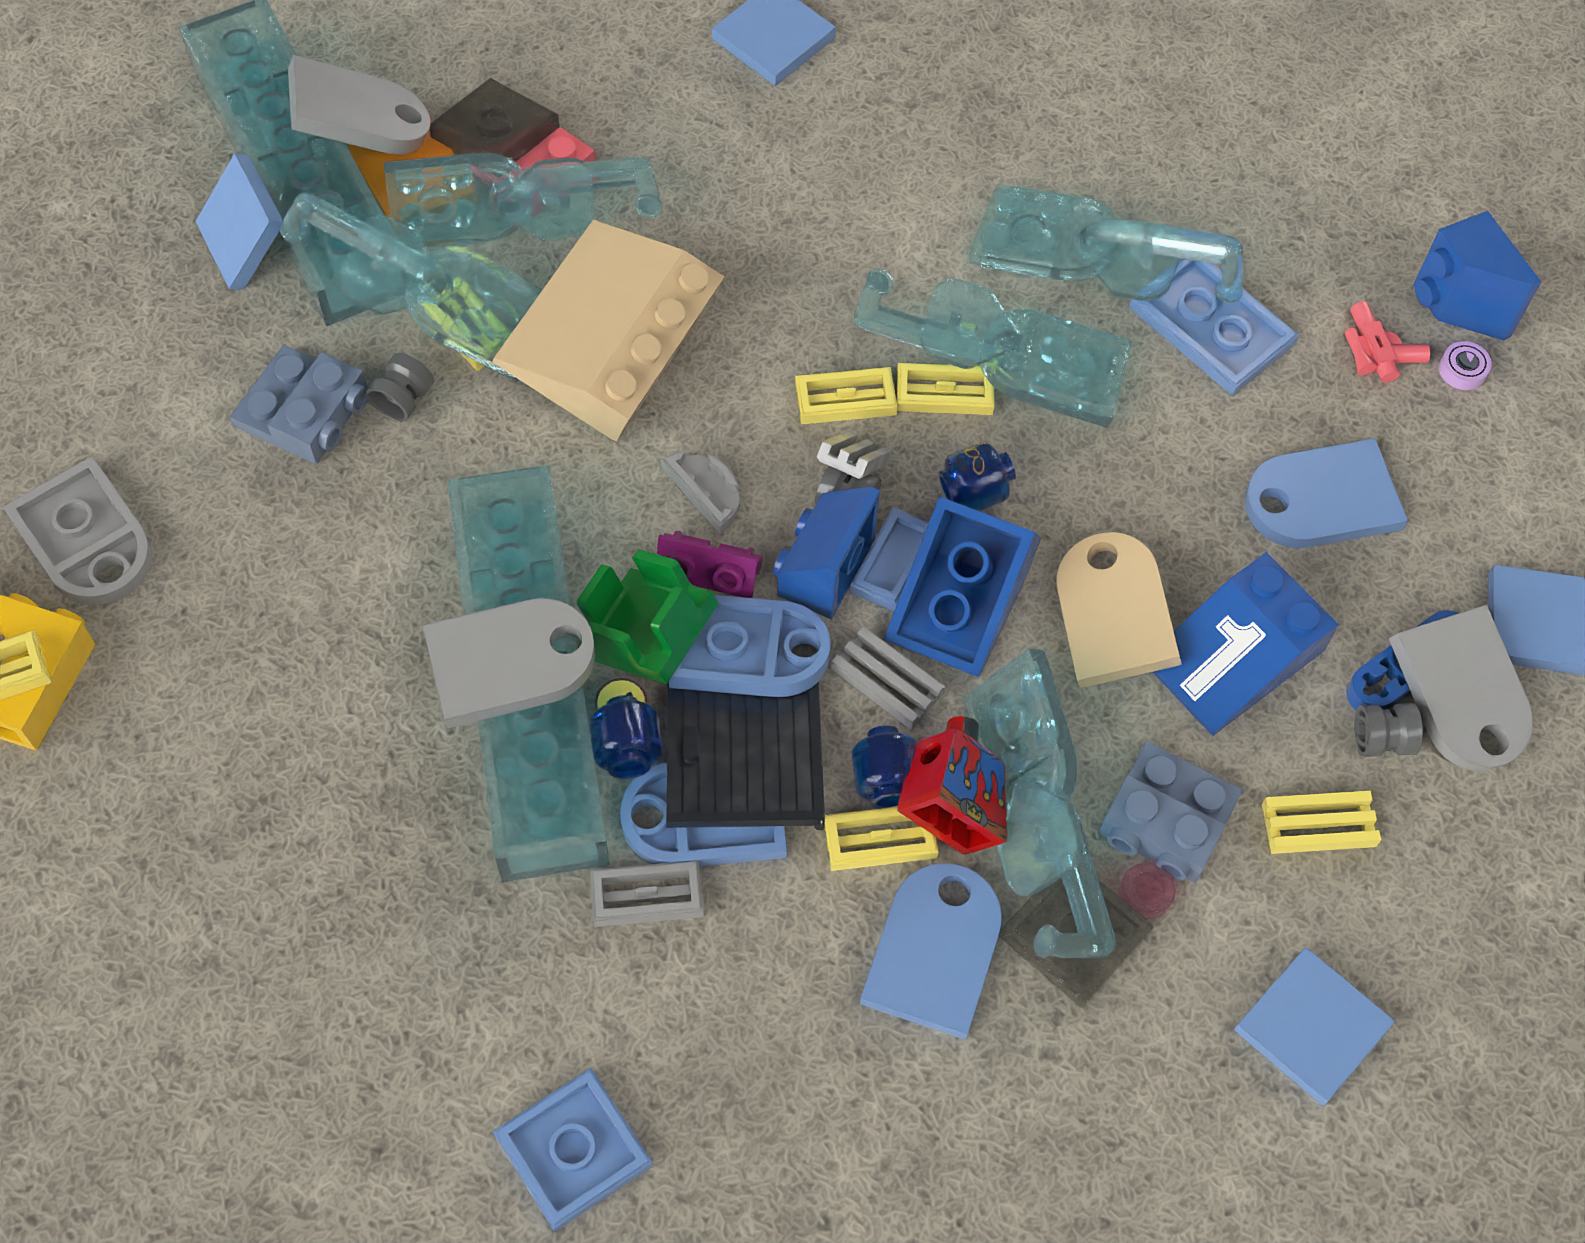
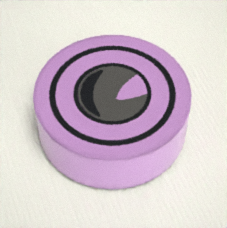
M1460 341L1451 344L1446 349L1439 363V372L1443 380L1450 386L1460 390H1473L1484 383L1491 370L1492 362L1487 351L1478 344Z

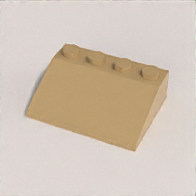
M592 220L492 362L617 442L711 302L725 276L683 249Z

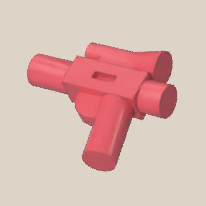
M1365 301L1358 302L1351 307L1350 312L1359 332L1357 333L1355 328H1349L1344 334L1355 356L1357 374L1359 376L1378 372L1381 381L1386 383L1394 381L1400 376L1395 363L1429 362L1430 347L1428 344H1402L1398 335L1384 331L1381 322L1375 320L1369 304Z

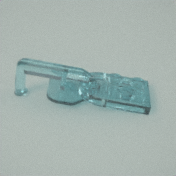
M472 153L383 162L395 251L493 241L512 234L519 227H522L542 241L582 236L592 220H594L593 189L636 185L639 196L635 200V209L641 216L646 218L658 216L662 212L663 207L652 166L649 161L639 157L583 162L577 158L549 159L538 161L530 168L524 169L510 158L495 153Z
M996 184L968 252L970 264L984 268L1063 281L1081 280L1097 275L1112 295L1140 301L1155 300L1167 293L1180 258L1222 265V279L1215 286L1216 295L1220 300L1227 303H1235L1243 295L1244 249L1239 240L1227 235L1177 228L1145 221L1116 218L1106 205L1086 197Z
M300 193L295 198L285 215L284 221L281 223V236L290 243H300L309 236L310 228L308 223L351 245L338 275L340 288L349 299L381 315L408 308L416 324L430 337L516 383H523L492 361L543 290L542 288L467 248L445 246L428 253L419 233L391 217L376 215L363 222L310 193Z
M874 268L869 271L854 312V321L859 327L921 347L931 358L959 368L971 369L980 365L987 380L998 391L1011 398L1105 428L1109 427L1114 418L1131 340L1035 310L1019 309L1006 312L991 290L960 279H947L935 287L926 317L923 319L880 305L882 296L889 294L893 289V280L890 274L883 269Z
M1029 648L964 696L970 718L976 720L979 724L977 742L998 756L1005 766L1006 843L998 845V851L1007 883L1011 890L1018 895H1034L1057 880L1063 879L1078 933L1058 932L1054 926L1044 925L1039 929L1034 939V951L1037 956L1042 958L1048 956L1058 958H1104L1115 950L1116 938L1081 820L1070 803L1077 777L1076 752L1045 650Z

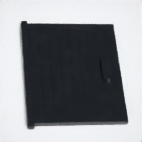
M668 682L667 828L814 826L816 830H823L825 828L819 682L800 694L788 697H767L669 688Z

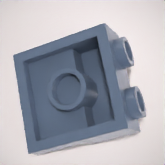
M283 345L231 414V422L234 427L317 464L326 450L332 451L338 445L342 436L343 426L352 414L360 413L367 402L366 391L368 387L363 370L322 352L315 359Z
M1146 741L1129 775H1127L1105 816L1099 834L1107 837L1108 843L1117 851L1127 855L1138 853L1155 862L1158 870L1164 875L1175 880L1183 881L1188 879L1196 883L1243 789Z

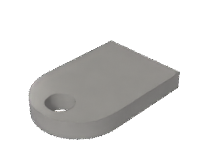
M293 55L288 68L292 130L389 154H407L421 147L430 128L431 121L426 107L412 92L397 83L383 78Z
M93 456L2 506L55 587L72 601L87 605H101L117 601L134 591L145 579L150 569L152 548L143 527ZM110 565L124 567L123 574L116 581L110 583L98 581V576L104 568Z
M530 599L423 625L447 729L562 700L576 692L586 682L595 661L593 634L588 622L575 608L554 599ZM563 635L576 636L582 642L580 647L570 654L558 653L552 648V645L557 638Z
M1487 605L1397 633L1389 638L1427 732L1435 747L1446 759L1464 769L1487 771L1513 761L1525 750L1531 738L1533 728L1531 707ZM1482 729L1492 732L1497 738L1499 750L1496 755H1491L1482 748L1479 741Z

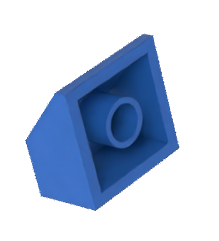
M1485 211L1439 229L1413 287L1415 288L1418 301L1423 306L1428 307L1438 321L1505 340L1514 333L1538 290L1541 280L1489 211Z
M863 487L822 493L813 510L806 508L803 511L796 526L795 535L798 537L791 549L784 547L781 550L773 568V575L778 577L777 596L803 605L831 620L833 619L875 540L880 490L873 487Z

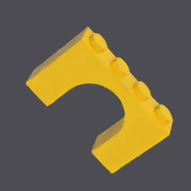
M10 593L8 597L0 595V634L5 636V639L34 630L40 638L41 651L45 656L47 663L45 666L50 674L52 683L0 700V739L37 751L96 643L86 629L85 621L77 614L61 608L56 609L55 612L40 608L29 598L16 593ZM26 652L5 659L2 661L1 665L29 656V653Z

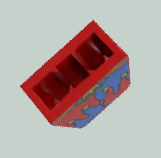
M956 716L948 720L945 732L920 740L914 746L897 811L960 853L967 855L1006 843L1005 766L998 756L977 742L978 722L969 717Z

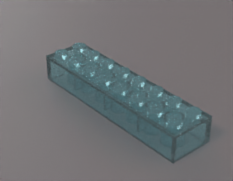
M252 0L180 26L179 30L191 65L238 154L250 156L284 222L279 235L326 326L414 292L407 256L345 143L291 129L288 68L293 55H296L267 0Z
M549 465L448 479L447 484L464 615L538 598L554 599L570 605ZM563 635L554 641L552 648L561 654L573 653L577 650L576 638L573 635ZM583 685L576 692L562 700L478 721L494 854L502 883L610 865Z

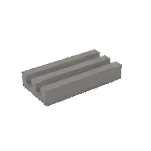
M848 431L822 441L816 458L824 464L860 479L886 467L893 450L884 446L872 452L876 442L865 439L855 443L858 435Z
M864 626L857 633V638L854 641L850 640L844 647V652L840 656L837 654L831 661V670L911 730L944 693L945 686ZM865 647L867 650H869L883 662L888 664L890 667H892L894 670H896L898 673H900L902 676H904L906 679H908L922 691L927 693V695L925 696L924 694H922L920 691H918L916 688H914L912 685H910L908 682H906L904 679H902L888 667L883 665L881 662H879L877 659H875L873 656H871L869 653L863 650V648ZM853 659L886 685L916 705L913 710L851 665L850 662Z
M699 861L590 870L594 927L704 917ZM681 877H689L690 884L639 887L631 890L603 892L602 885ZM691 897V901L604 909V905Z

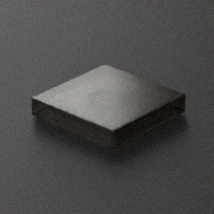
M489 78L430 124L429 130L431 138L493 173L500 175L557 130L560 125L557 113Z
M1069 856L1000 929L998 936L1083 1009L1148 937L1154 926L1073 857Z

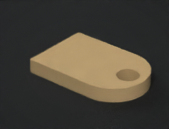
M1117 532L1095 534L1075 544L1066 553L1059 565L1056 584L1079 687L1094 686L1182 665L1158 565L1150 549L1138 539ZM1110 551L1117 555L1116 562L1107 569H1096L1090 565L1092 557L1099 552Z

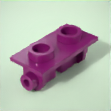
M677 530L673 535L668 533L659 535L657 554L678 561L693 586L734 596L753 598L756 575H759L763 561L762 555L754 554V548L749 547L747 550L720 543L719 548L710 546L711 541L683 535L681 531Z

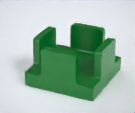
M638 549L632 557L638 570L630 568L623 580L620 581L612 567L600 565L577 599V606L588 621L593 634L595 647L594 662L667 685L719 603L712 591L693 586L689 582L678 561Z

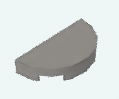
M677 452L661 459L663 470L721 535L734 522L740 507L739 485L731 468L716 456L710 454L707 458L700 455H685V452Z

